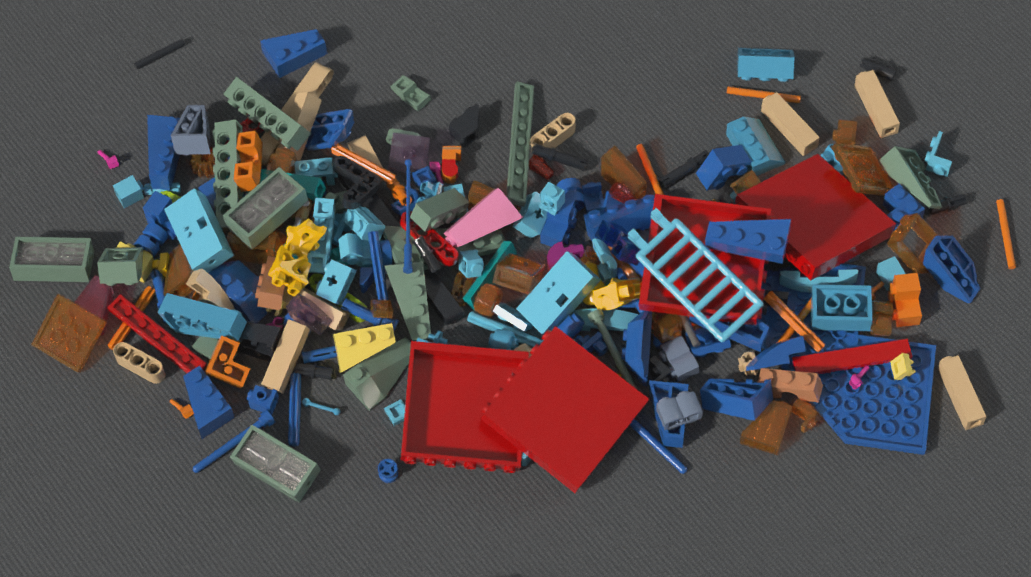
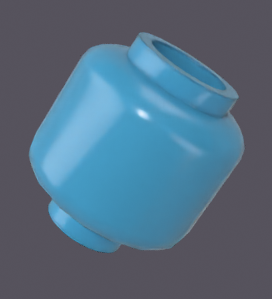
M497 329L494 333H491L489 338V348L514 350L519 344L515 333L509 330Z

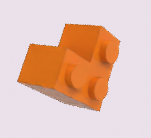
M918 273L894 275L893 283H890L888 301L892 303L891 317L892 320L896 321L897 327L920 325L922 313L919 303L921 287Z
M221 336L205 370L206 375L239 389L242 388L250 368L233 362L240 343Z

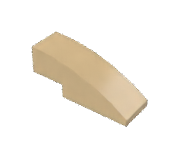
M202 268L192 272L186 284L200 294L198 301L230 310L235 309L225 291L210 274Z

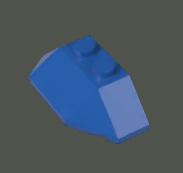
M346 109L317 114L305 146L306 149L310 151L331 148L347 139L354 125L353 111Z
M935 236L925 251L923 265L944 291L966 303H971L980 290L979 284H977L974 262L954 236Z
M239 260L223 262L208 273L222 287L235 310L241 312L246 321L258 323L267 315L266 308L258 307V298H255L257 287H261L258 286L259 278Z
M645 310L628 323V329H624L623 341H627L626 348H622L621 360H625L628 370L643 386H647L652 325V311Z

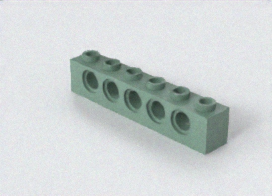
M238 77L233 80L223 94L229 98L227 101L235 108L239 106L238 111L245 116L250 114L248 118L255 124L260 122L259 127L267 133L272 131L270 135L278 141L282 139L281 144L288 149L293 147L298 151L311 134V132Z
M237 120L216 122L215 130L212 132L213 139L215 140V147H213V155L215 157V164L213 165L215 182L213 183V188L216 193L214 209L224 234L233 232L227 228L223 215L244 198V192L240 191L234 181L235 164L241 163L240 154L236 147L238 133H242V126Z

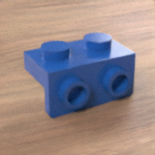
M703 327L694 329L701 344L698 347H693L687 332H685L687 346L694 357H704L707 353L723 352L726 348L731 347L729 339L725 342H720L708 329Z

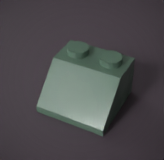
M143 247L105 248L97 262L100 284L113 286L117 283H125L126 285L138 283L142 276Z

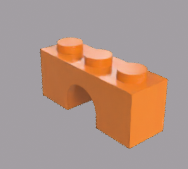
M256 131L238 133L236 149L240 154L241 163L235 164L234 181L241 192L252 191L260 184L263 143Z

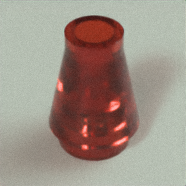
M533 155L529 159V170L544 177L546 180H549L555 173L543 157Z
M616 182L609 190L611 198L623 204L628 200H637L624 183Z

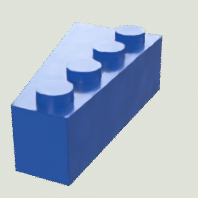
M147 115L149 177L152 189L171 190L180 154H175L171 134L180 118Z
M646 195L642 199L628 200L624 204L610 205L606 209L592 210L585 214V225L591 241L596 238L603 242L609 241L613 243L618 241L617 237L621 235L628 236V233L633 228L635 230L650 228V216H652L650 213L653 211L655 195Z
M791 219L709 222L705 245L712 250L783 264L791 228Z
M689 317L690 322L707 329L696 317ZM757 319L756 325L743 324L729 339L761 352L768 337L770 327ZM717 321L714 325L723 333L734 322Z

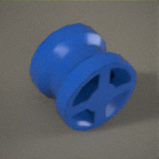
M384 459L379 463L378 472L380 479L385 483L394 482L399 475L396 462L392 459Z

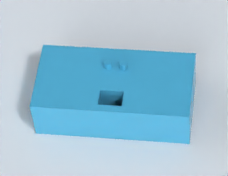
M194 188L164 209L192 270L196 271L202 268L209 273L234 256L206 195Z
M567 251L516 309L544 335L548 329L552 331L555 326L557 327L571 314L601 279L575 254Z

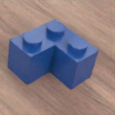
M741 145L712 149L696 172V175L706 190H719L725 185L729 176L744 174L752 161Z
M900 184L885 194L883 206L890 212L887 216L896 223L891 236L895 241L923 220L925 208Z
M154 191L143 207L145 218L148 223H155L162 227L168 233L169 239L179 241L164 210L172 204V200Z
M565 198V203L555 216L547 212V220L540 233V243L551 247L561 241L563 246L568 244L571 235L569 232L571 228H575L577 218H575L577 213L575 200Z

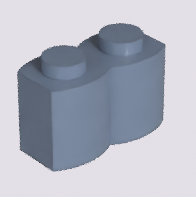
M682 336L660 345L659 357L663 363L666 362L669 366L672 379L675 378L677 382H680L699 373V365Z
M683 391L675 398H662L656 405V411L664 430L697 421L702 418L703 414L694 391Z

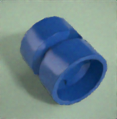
M566 178L558 182L557 186L565 190V198L575 200L577 211L582 210L586 203L582 194L580 180L577 178Z
M150 222L143 230V235H140L135 241L134 246L143 247V250L151 253L154 258L160 250L159 246H163L169 235L162 227Z

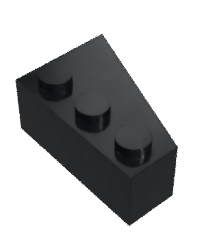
M247 322L238 341L240 344L237 352L271 362L282 336L281 327Z

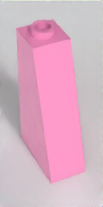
M496 188L444 232L445 239L457 248L520 220L522 215L503 192Z

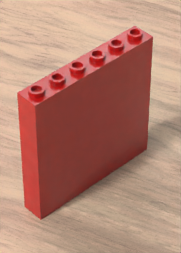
M819 154L737 194L735 199L737 205L771 209V216H774V220L791 219V228L784 256L809 280L817 278L890 238L896 226V223Z
M655 194L653 210L657 208L670 223L674 219H679L704 244L709 222L774 220V216H771V209L660 194ZM652 219L648 243L663 230ZM676 228L650 251L646 257L654 264L681 240L684 235ZM689 242L659 270L668 278L698 248ZM710 249L763 301L765 289H761L762 282L766 283L767 271L763 269L764 264H768L767 260ZM703 255L673 284L682 291L712 262ZM644 266L639 310L695 317ZM717 268L687 298L696 305L726 276ZM731 282L701 312L709 319L740 290ZM746 296L743 297L719 321L735 322L753 303ZM762 308L744 324L756 325L757 319H761Z
M555 326L552 331L548 329L542 336L544 341L540 346L536 344L532 348L530 358L522 360L518 366L520 370L517 374L512 373L506 380L507 386L504 389L500 388L495 393L494 398L496 399L492 404L488 402L481 411L484 413L481 420L567 488L576 493L646 405L649 398Z
M411 341L400 460L407 464L424 462L427 466L444 464L448 468H455L456 465L464 466L465 469L469 470L479 467L484 468L485 471H496V469L504 470L506 473L519 471L522 451L482 421L481 418L484 413L481 411L488 402L491 404L496 399L494 395L500 388L504 389L507 386L506 380L512 373L517 374L520 370L518 368L519 364L524 358L528 360L529 352Z

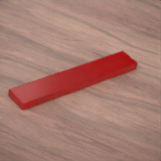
M121 294L107 307L112 314L185 373L192 371L199 365L203 370L207 367L205 361Z
M908 339L793 357L792 362L796 372L823 374L890 363L902 353L909 354V358L912 359V353Z

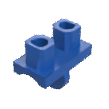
M597 332L592 338L589 335H586L584 338L580 335L575 337V341L590 353L595 351L599 356H603L608 351L607 345L603 342V335L600 332Z

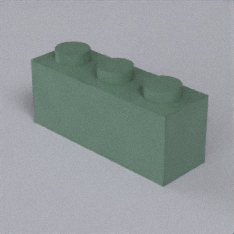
M453 188L416 203L410 218L426 232L436 229L445 223L448 224L457 218H462L467 213L466 209L470 202Z

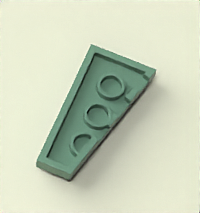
M423 261L413 262V272L410 274L403 272L404 264L386 265L385 269L411 339H428L431 329Z

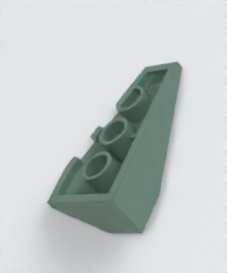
M894 146L879 160L883 171L887 175L892 177L929 208L940 209L942 207L936 191L929 186L931 179L924 174L926 167L916 150Z
M406 337L361 361L343 374L345 385L369 411L386 399L388 392L397 383L399 376L409 366L411 343Z

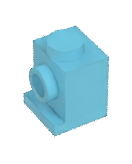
M548 182L540 193L541 203L539 208L555 216L565 203V190Z
M478 250L460 251L458 269L466 278L481 276L484 263L483 259L478 255Z

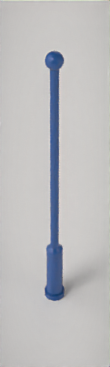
M407 159L405 160V165L407 166L406 244L404 245L403 272L410 274L413 272L412 245L410 244V166L412 165V160Z

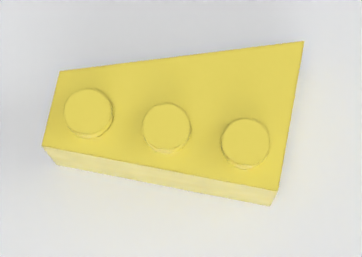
M392 323L334 334L340 373L394 344L395 336Z

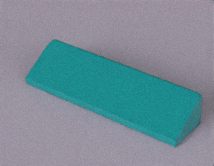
M504 241L483 269L481 276L476 279L463 297V300L474 311H477L517 255L511 241Z

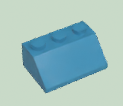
M738 48V77H741L742 80L760 78L762 81H770L771 78H778V81H789V79H793L795 57L793 50Z
M741 117L727 123L726 136L732 146L741 145L752 161L747 168L752 178L785 164L783 157L759 119Z
M812 284L811 330L870 331L872 325L871 286Z

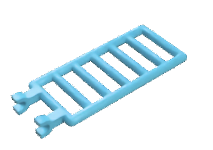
M655 208L650 213L652 215L650 218L663 228L658 235L647 244L634 228L628 233V239L640 249L636 254V258L720 342H725L763 306V302L679 219H674L670 223ZM677 228L684 237L653 264L646 255ZM689 242L693 243L698 250L667 278L659 269ZM705 255L712 263L680 291L673 283ZM718 268L726 277L694 305L687 296ZM732 282L740 291L708 319L701 310ZM746 296L753 305L722 333L714 324Z

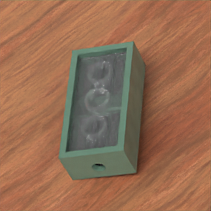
M278 167L223 215L227 228L253 249L308 201L305 189Z
M15 237L9 266L13 280L89 282L94 257L91 238Z
M254 425L250 426L230 456L234 464L298 503L321 471L317 463Z

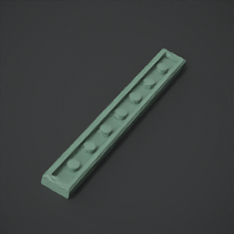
M516 82L506 197L512 204L524 207L527 195L534 86Z

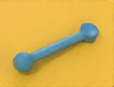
M304 398L302 400V403L305 407H308L310 405L326 411L333 412L334 415H339L341 413V410L339 408L333 409L314 402H310L308 398Z

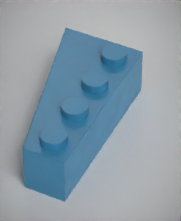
M169 293L166 294L157 312L176 333L216 339L224 336L237 342L247 323L241 312L235 309L230 310Z

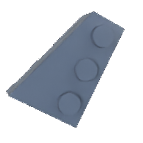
M187 105L171 134L175 154H211L210 129L205 105Z

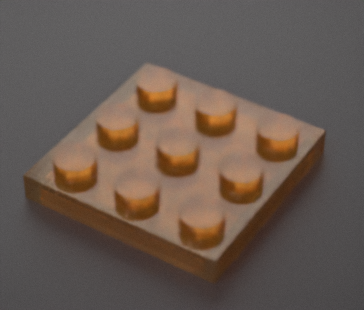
M835 143L831 147L836 160L839 161L843 168V173L850 180L851 187L856 193L885 196L888 191L894 188L871 147Z
M57 294L31 345L72 370L81 373L107 321L63 295Z

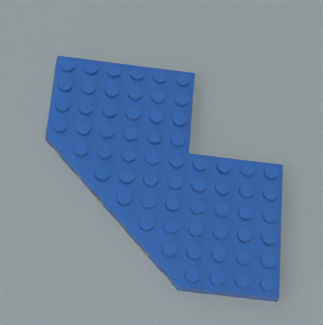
M842 263L818 277H837L838 270L858 269L857 281L852 285L864 286L866 267ZM790 266L779 268L778 271L767 270L766 283L762 282L761 289L789 292L787 306L798 315L811 299L812 293L785 287L779 284L780 271L800 270L797 267L790 268ZM800 271V278L806 277ZM771 306L767 308V315H763L762 308L761 319H759L770 327L763 348L767 349L776 344L790 326ZM810 311V313L807 315V317L803 320V322H804L810 329H811V311ZM812 330L825 343L824 348L816 352L804 340L806 351L788 355L790 363L778 366L782 370L795 371L792 362L793 357L896 340L858 335V331ZM795 331L790 338L798 337L800 335ZM909 342L912 359L910 360L914 362L911 367L916 372L911 376L904 377L902 380L894 379L891 362L869 366L870 369L860 378L863 384L855 390L851 387L849 381L853 374H858L864 367L818 374L823 384L819 402H809L845 444L925 455L936 345Z

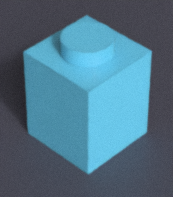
M133 175L113 185L115 194L124 208L144 198L142 193L144 187L140 180H135Z
M895 256L878 263L876 270L886 290H890V283H893L894 275L906 274Z

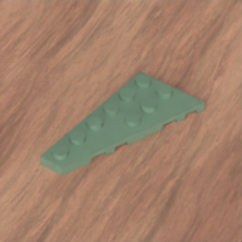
M385 226L383 235L385 240L388 239L390 242L393 259L396 264H404L406 231L402 227ZM436 228L434 230L445 239L444 232L449 228ZM424 230L417 231L420 235L428 234ZM495 230L455 248L458 251L457 262H459L460 251L477 249L479 256L496 253L501 244L506 241L502 231ZM410 235L412 263L423 261L424 270L429 269L425 261L420 259L421 255L412 243L415 239ZM438 242L431 243L433 247L441 246ZM437 259V261L439 262L440 266H443L444 264H442V263Z

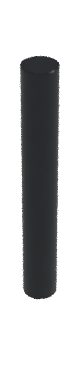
M180 39L135 62L134 65L136 69H139L184 46L185 43L183 39Z

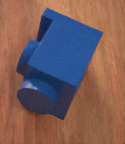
M255 385L254 390H249L247 400L251 409L260 412L268 410L272 415L279 396L275 389L270 390Z

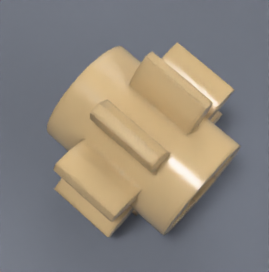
M754 351L746 352L741 358H738L740 372L744 371L746 376L756 375L759 372V369L746 371V366L756 357Z

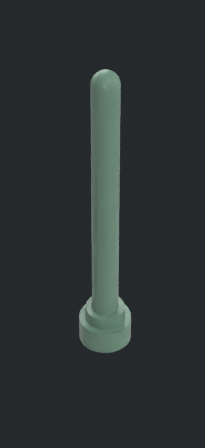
M602 309L592 311L587 315L590 322L597 325L600 333L603 335L602 337L623 379L637 389L603 322L605 315Z

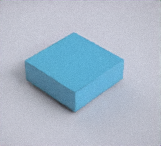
M402 399L384 408L394 426L404 421L405 404Z

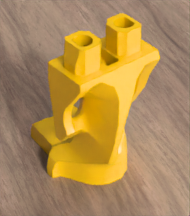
M307 219L299 226L287 227L288 237L286 244L279 247L275 261L268 272V275L272 277L273 285L281 287L284 284L288 287V294L296 296L309 283L307 277L311 263L308 262L307 256L309 251H315L319 248L320 244L317 241L325 234L327 227L317 226L310 219Z
M593 258L587 259V263L584 264L599 277L596 260ZM612 278L610 283L605 286L604 282L600 280L584 298L583 302L586 305H595L597 309H616L640 298L642 282H640V278H629L628 280Z

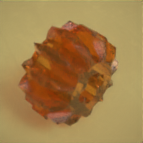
M212 147L211 154H192L190 165L195 174H198L200 178L204 175L207 178L211 174L214 175L213 165L215 164V157Z
M484 284L475 297L474 310L481 315L491 317L495 314L493 312L495 306L502 302V289L493 284Z

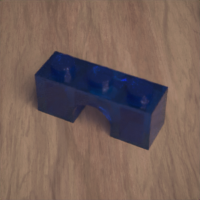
M603 219L595 237L605 242L607 246L612 247L611 253L618 260L637 266L639 260L636 258V254L640 249L628 239L629 232L621 225Z

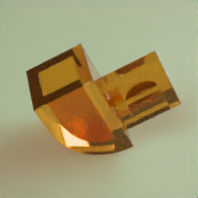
M872 299L870 334L891 335V315L893 313L891 301Z

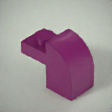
M562 241L554 244L547 254L548 272L567 251L575 254L580 260H584L583 244H572L565 248Z

